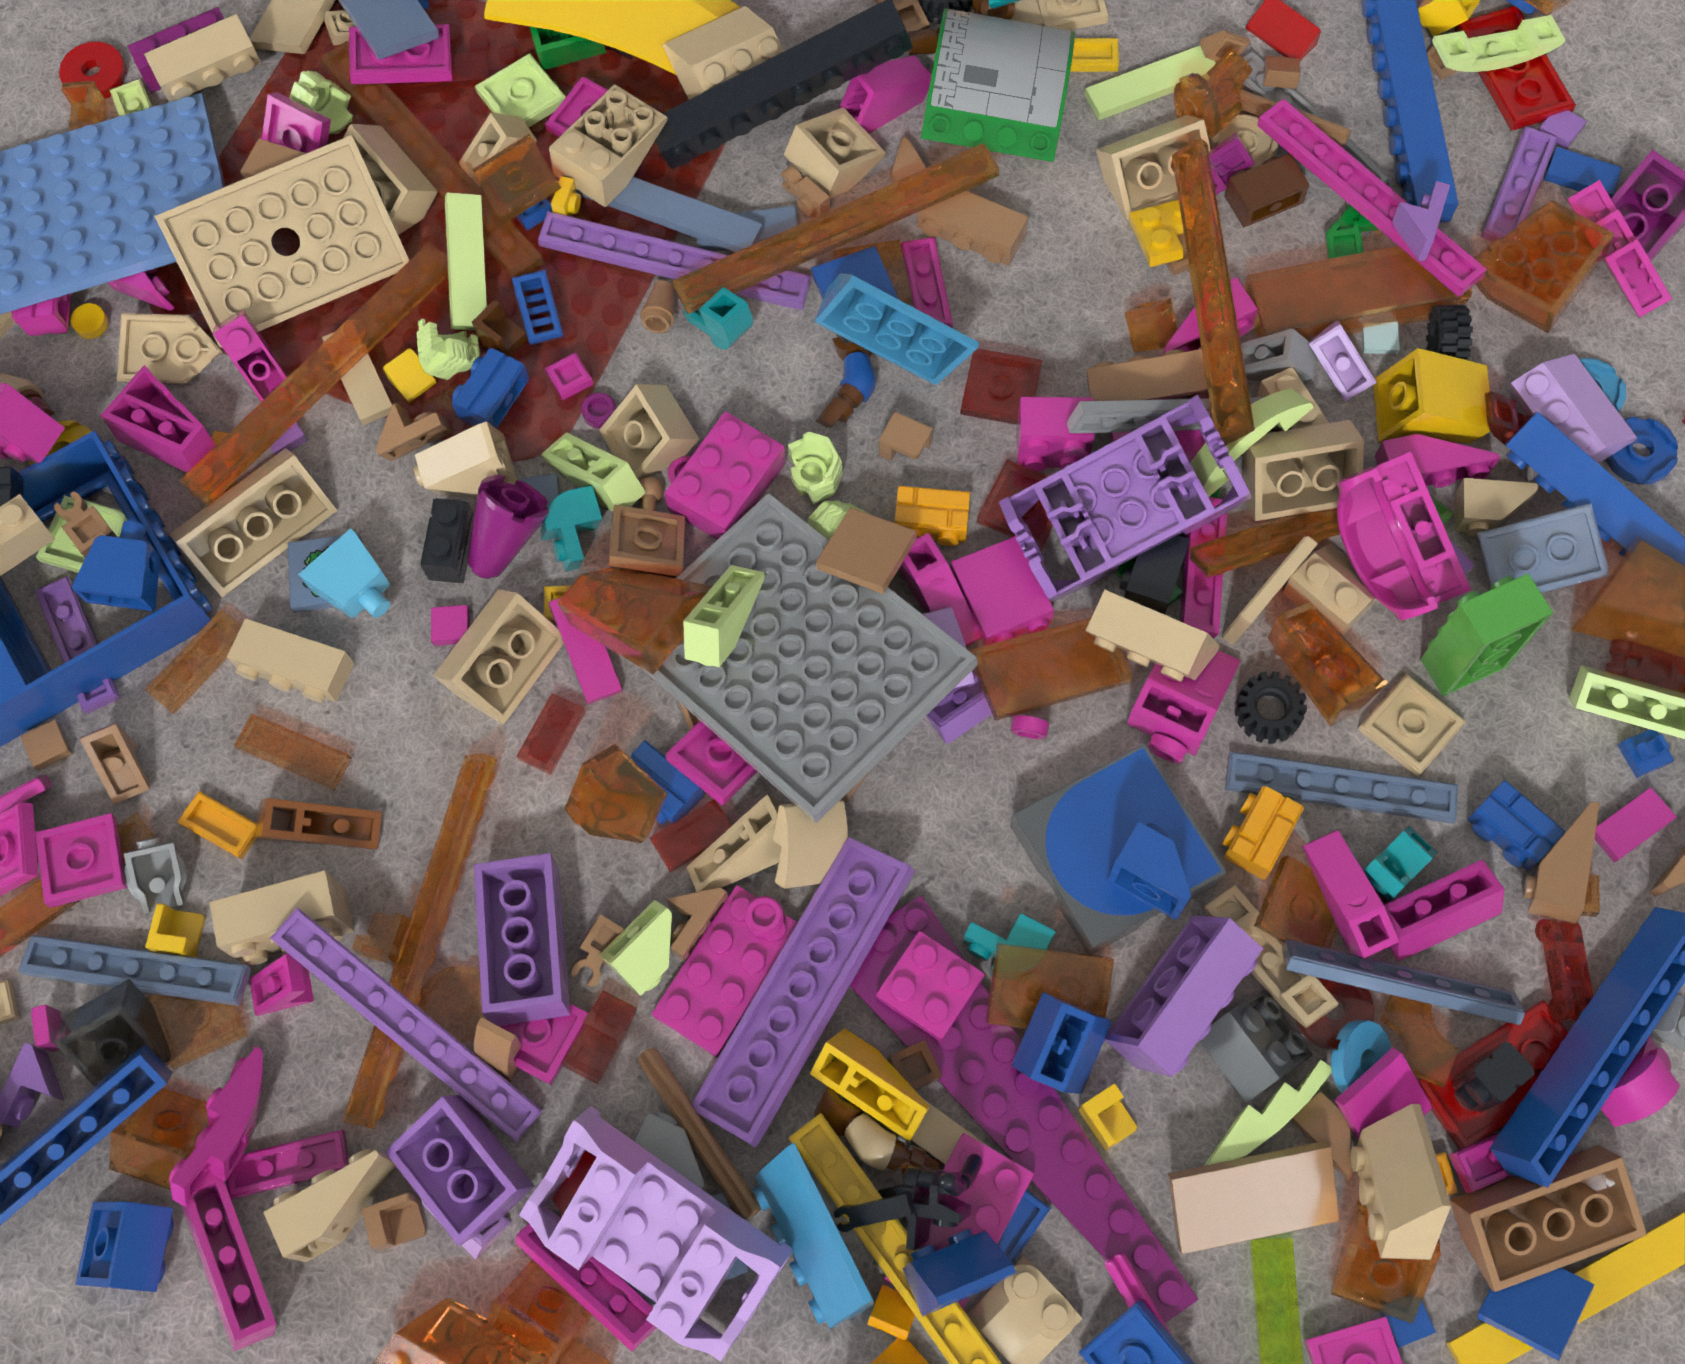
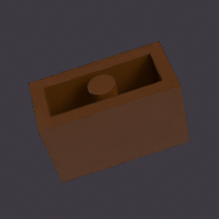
M1289 153L1279 158L1272 157L1263 162L1262 165L1250 170L1243 169L1236 172L1229 178L1224 197L1244 228L1303 204L1309 183Z

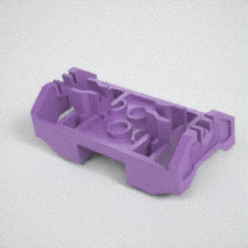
M1196 395L1183 405L1021 492L1011 497H1006L999 501V504L1011 531L1016 535L1015 539L1020 544L1025 558L1029 559V566L1047 598L1054 602L1119 570V565L1182 532L1186 535L1219 518L1241 503L1251 499V494L1233 458L1229 456V451L1221 439L1218 430L1216 431L1209 413L1199 396ZM1199 423L1201 427L1200 433L1211 455L1214 457L1219 468L1224 469L1232 485L1231 490L1216 507H1213L1172 428ZM1039 499L1047 513L1048 519L1060 538L1062 546L1065 548L1080 577L1076 580L1054 581L1044 564L1045 560L1038 542L1034 540L1028 526L1022 519Z

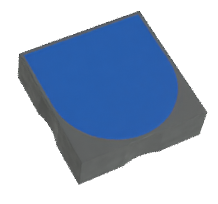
M1145 743L1014 813L1012 816L1010 827L1038 873L1045 878L1053 889L1063 915L1089 957L1136 931L1148 919L1162 913L1107 882L1117 857L1138 821L1145 825L1152 823L1161 827L1168 833V838L1175 842L1191 892V897L1188 901L1220 884L1227 874L1226 869Z

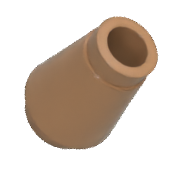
M659 280L654 283V287L640 313L643 326L651 332L664 333L674 323V286L668 281Z

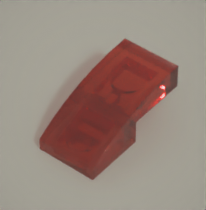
M1492 391L1485 393L1489 430L1499 442L1505 445L1530 417L1517 412L1515 400Z
M603 990L583 1021V1030L564 1058L563 1067L598 1084L627 1033L637 1012V1007Z

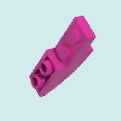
M255 1047L247 1058H240L233 1067L230 1075L231 1078L223 1088H217L211 1094L206 1104L209 1126L200 1133L195 1143V1149L187 1160L181 1159L170 1174L169 1181L172 1200L185 1207L188 1206L211 1174L223 1181L227 1180L250 1141L258 1119L263 1094V1050Z

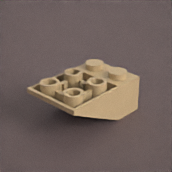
M614 84L549 147L553 174L558 178L563 176L574 179L577 190L606 208L629 184L667 122V116Z
M370 1148L362 1150L348 1159L349 1165L336 1172L334 1169L326 1170L311 1179L312 1185L298 1193L297 1190H291L273 1200L275 1206L263 1213L282 1257L308 1262L342 1243L361 1217V1208L369 1206L396 1166L388 1155L379 1150L372 1152Z

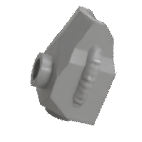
M160 837L137 841V849L124 853L126 862L124 877L127 889L131 895L140 900L143 913L155 911L157 903L166 904L169 907L184 905L181 890L185 886L188 874L186 873L185 862L181 854L178 853L175 842L161 843Z

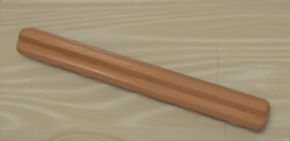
M649 1048L637 1058V1061L673 1117L678 1121L679 1126L685 1129L688 1140L737 1215L746 1221L753 1218L761 1210V1207L701 1115L696 1113L692 1107L691 1100L658 1050Z

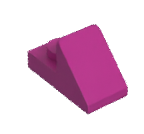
M289 954L283 955L249 979L255 1016L314 1001L309 970Z

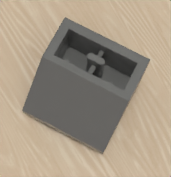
M1264 990L1227 1012L1212 1024L1210 1032L1200 1040L1246 1103L1313 1056L1307 1047L1304 1037L1292 1028L1283 1016L1278 1003L1270 998Z

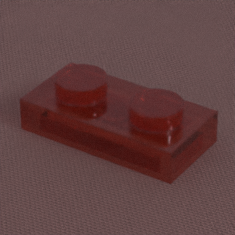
M551 693L516 756L517 759L551 775L585 715V708Z
M713 799L651 836L650 841L671 873L699 856L732 825L716 800Z

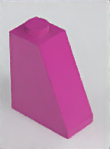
M915 55L885 62L875 67L869 73L861 74L850 80L839 109L844 107L863 129L870 134L922 103L930 87L931 74Z

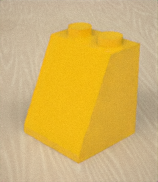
M1417 348L1375 378L1377 383L1373 385L1378 443L1415 434L1453 443H1472L1494 429L1487 365Z

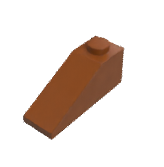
M265 798L260 800L255 838L377 849L382 812Z

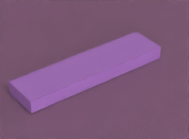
M1525 126L1481 238L1512 249L1515 248L1558 137Z
M68 575L34 591L63 664L98 644L80 597L72 589L73 580ZM111 678L103 680L104 685L86 695L81 693L77 696L83 712L89 714L121 699L115 682Z

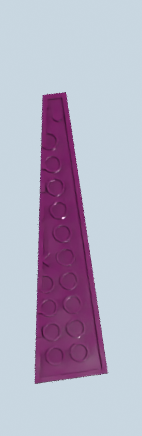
M920 895L889 916L849 987L869 1006L874 1014L896 1035L906 1048L923 1040L926 1041L942 1074L941 1079L937 1080V1082L950 1093L951 1097L1009 1159L1035 1173L1031 1179L1033 1184L1060 1211L1073 1228L1099 1253L1104 1261L1120 1252L1126 1254L1165 1323L1199 1299L1055 1089L1030 1079L1011 1066L1022 1041L983 984L980 983L942 1042L876 999V993L919 931L965 960L922 895Z

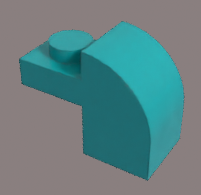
M722 287L716 294L706 290L683 311L688 322L709 335L712 343L723 350L731 347L753 326V317L748 303L725 287Z
M593 485L568 490L558 495L549 505V514L541 524V541L556 539L553 541V552L557 562L562 561L565 572L579 569L584 560L577 534L597 529L602 520Z
M1409 825L1363 872L1371 885L1387 900L1391 901L1437 855L1438 851Z
M1020 913L1007 940L971 922L964 934L963 944L969 946L967 951L974 957L983 961H988L989 957L995 960L991 969V976L1000 979H1017L1028 975L1037 968L1053 940L1055 931Z

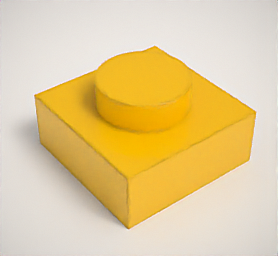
M560 176L551 202L552 211L572 217L573 214H577L579 211L581 195L576 191L574 179Z

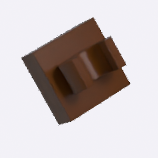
M925 1040L888 1057L889 1063L915 1091L940 1080L942 1077Z

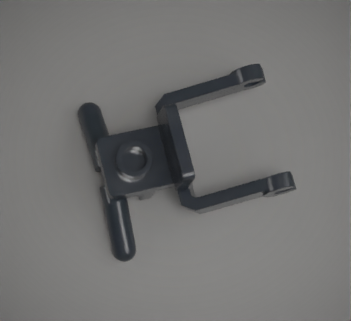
M978 1154L969 1155L960 1172H946L943 1170H936L935 1172L923 1170L922 1167L908 1166L904 1184L877 1190L883 1199L856 1205H842L836 1209L833 1214L835 1218H839L843 1214L849 1217V1223L842 1221L837 1224V1229L841 1232H849L857 1227L907 1216L906 1249L915 1251L929 1240L930 1219H933V1224L936 1226L956 1227L958 1223L963 1222L971 1215V1206L954 1196L961 1195L973 1185L983 1164L982 1158Z

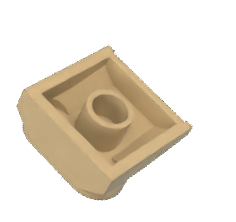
M1023 1256L1014 1266L1016 1273L995 1285L967 1315L976 1328L1010 1364H1039L1083 1318L1051 1282Z

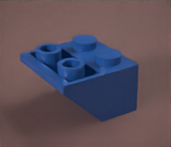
M1043 992L1011 1066L1030 1079L1063 1092L1082 1094L1112 1020Z

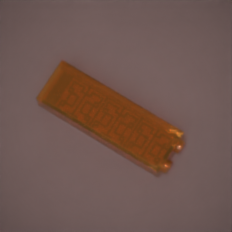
M1399 246L1248 274L1244 285L1245 291L1258 308L1253 323L1257 338L1293 328L1309 342L1337 320L1347 335L1362 332L1363 328L1398 322V325L1428 320L1429 314L1432 313L1431 309L1435 305H1466L1472 295L1471 287L1458 297Z

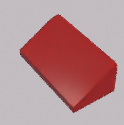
M1265 0L1245 28L1284 57L1299 58V62L1317 46L1321 34L1319 27L1281 0Z

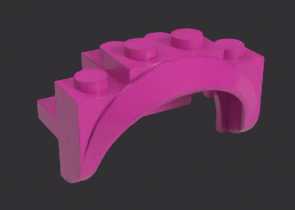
M1411 451L1336 481L1339 488L1338 525L1342 542L1351 564L1369 592L1390 610L1398 620L1410 619L1439 608L1437 604L1471 590Z

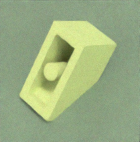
M656 900L599 954L618 976L640 996L645 991L656 987L662 979V974L669 968L672 913L667 907Z

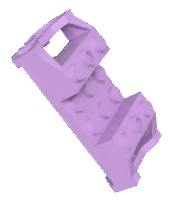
M592 1106L588 1107L573 1120L564 1136L563 1145L543 1180L527 1200L519 1216L530 1223L545 1247L577 1270L591 1257L601 1262L656 1302L646 1319L648 1322L680 1345L711 1354L721 1362L759 1307L770 1286L789 1259L793 1248L784 1242L779 1245L600 1117V1111ZM586 1150L597 1158L561 1218L546 1206L564 1180L571 1176ZM739 1258L758 1275L743 1295L741 1301L743 1305L722 1335L700 1318Z

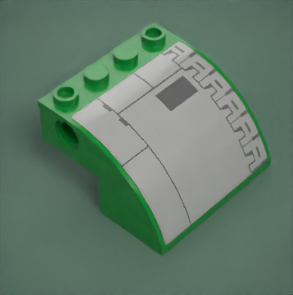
M944 8L920 139L1054 162L1071 70L1075 31Z

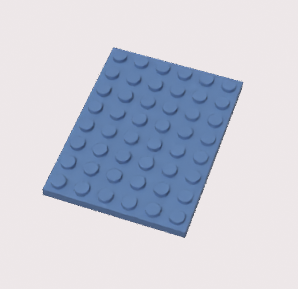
M202 93L0 151V314L177 262L155 216L226 187L207 102Z

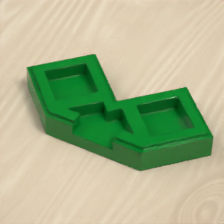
M1350 204L1347 210L1337 222L1331 225L1325 234L1329 268L1364 264L1365 257L1361 232L1379 230Z

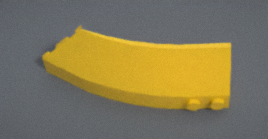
M487 0L484 17L487 20L548 29L582 37L641 58L676 75L662 45L741 7L731 0Z

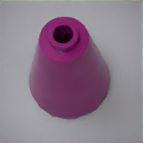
M492 475L484 478L479 485L467 562L473 573L484 579L500 576L549 514V509L546 510L545 508L548 502L537 489L520 480H516L515 485L503 482L505 476Z

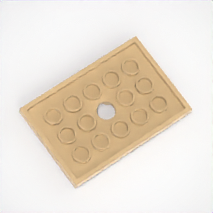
M352 135L155 216L212 333L214 327L241 310L245 311L257 330L261 331L412 267ZM290 228L298 234L300 247L293 255L283 256L273 248L272 236L278 229ZM216 339V342H217L219 348H221L222 346L220 345V343H219V342L217 341V339Z

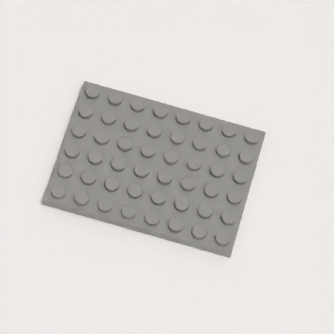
M768 493L613 635L611 639L616 647L817 823L978 665V660L975 655L887 587L884 594L818 570L816 561L829 540ZM734 565L765 572L764 582L736 647L720 667L706 666L699 662L685 659L683 621L729 566Z

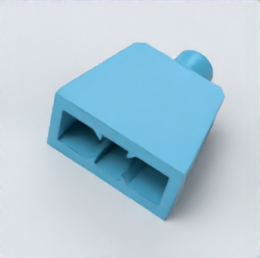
M351 528L298 574L312 592L350 618L356 617L364 609L374 618H378L386 613L390 607V602L382 595L390 583Z

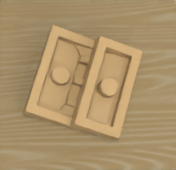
M843 800L834 805L817 823L794 803L779 805L773 841L782 846L775 879L776 884L784 889L821 884L848 838L846 810Z

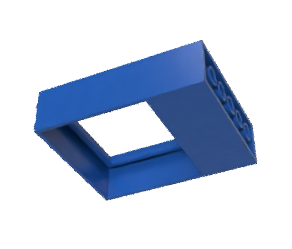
M95 430L45 457L41 463L36 462L20 471L19 473L23 477L22 497L38 518L44 522L55 516L54 504L58 503L61 505L64 494L71 497L70 493L74 491L84 500L108 486L127 521H135L146 526L147 529L143 541L150 543L160 555L159 576L173 602L51 670L0 576V747L78 703L77 696L84 693L86 695L104 685L103 680L111 678L113 681H116L214 624L208 614L209 611L213 610L211 603L195 585L197 582L196 577L186 563L183 564L179 555H181L178 546L171 536H167L163 529L166 527L156 510L152 509L147 502L150 498L142 485L136 482L132 476L135 473L129 462L123 455H120L110 439L104 442Z

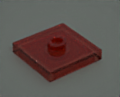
M977 349L972 354L960 415L1017 425L1020 397H1036L1043 360Z
M1007 459L977 517V523L1011 538L1015 537L1016 535L1011 531L999 501L1021 492L1048 476L1032 469H1025V466ZM1039 499L1022 519L1042 551L1053 529V525L1048 519L1047 513Z

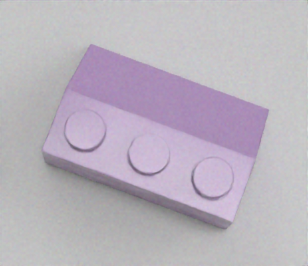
M1575 354L1543 362L1511 382V394L1528 418L1536 411L1539 412L1597 463L1637 440L1636 435Z

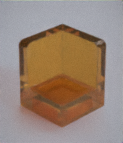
M94 81L62 83L61 90L71 104L69 119L71 131L107 120L108 103Z
M1171 298L1139 303L1125 312L1134 352L1163 349L1177 332Z
M376 912L373 914L367 935L356 934L351 949L361 957L397 966L412 922L401 913L396 912L394 916Z

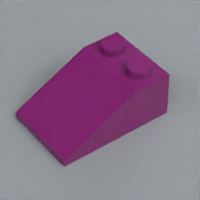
M1653 149L1611 199L1616 209H1619L1634 237L1639 240L1650 261L1659 254L1685 225V171Z

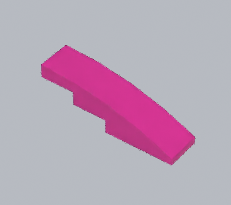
M1600 180L1566 199L1638 318L1672 300L1639 240L1634 237L1619 209H1616Z

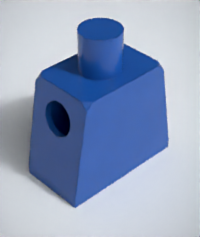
M124 521L119 537L100 535L95 538L72 585V589L86 603L146 611L155 610L160 555L150 543L143 541L147 529L146 526L135 521Z

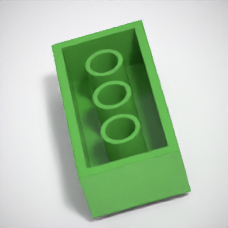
M1529 573L1516 579L1512 575L1504 577L1494 583L1490 591L1481 595L1478 591H1474L1457 601V609L1446 617L1448 619L1446 624L1436 631L1438 633L1436 638L1427 643L1428 649L1420 660L1443 697L1507 668L1553 614L1552 609Z

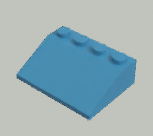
M840 273L828 286L814 320L815 323L935 385L939 384L976 351L980 344L976 340L851 274Z
M795 1143L787 1146L755 1175L759 1186L753 1188V1192L762 1210L765 1211L771 1208L777 1220V1223L773 1224L771 1228L779 1245L784 1242L793 1248L792 1253L796 1260L789 1263L798 1284L802 1286L808 1283L814 1299L808 1301V1304L818 1324L820 1325L826 1321L829 1328L832 1329L874 1306V1302Z

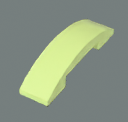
M1552 15L1522 20L1517 30L1467 38L1465 32L1460 31L1434 36L1432 39V43L1445 67L1463 72L1490 71L1517 65L1544 55L1562 46L1566 41Z
M1292 388L1282 390L1247 406L1218 429V432L1229 451V456L1236 460L1275 425H1278L1286 432L1314 407L1311 402ZM1205 443L1191 461V465L1209 497L1229 479L1224 474V469L1219 468Z

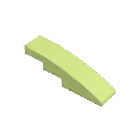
M1320 1059L1311 1067L1296 1090L1286 1082L1281 1084L1261 1113L1247 1105L1240 1112L1204 1166L1243 1158L1277 1133L1311 1100L1332 1073V1068Z

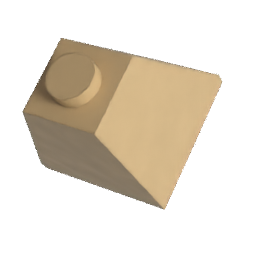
M487 421L415 454L417 466H414L413 470L416 480L421 487L424 486L426 490L434 494L477 498L479 485L487 476H505L503 482L513 485L518 480L504 434Z

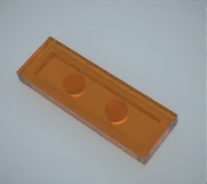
M220 610L146 687L145 691L172 714H175L227 659V655L241 625L223 610Z
M252 713L233 745L239 751L334 791L352 759L345 752Z

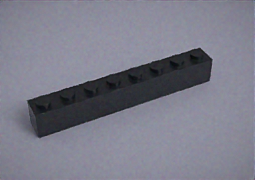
M885 0L662 113L667 116V122L655 142L671 170L678 166L686 165L692 159L719 148L729 140L745 135L753 128L769 120H775L783 113L799 105H805L813 98L829 90L837 89L843 83L861 74H867L875 67L891 59L899 58L905 52L913 48L893 1Z

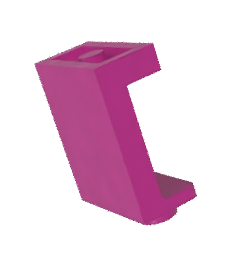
M1016 536L950 563V569L982 633V644L985 650L993 646L996 649L1005 648L1011 645L1016 640V637L1029 633L1030 636L1040 634L1052 623L1054 608L1029 566V559L1025 558L1020 544L1015 539Z

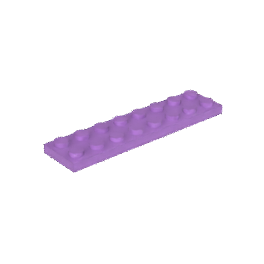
M850 837L847 838L691 1105L696 1113L757 1148L915 873V870L910 865Z

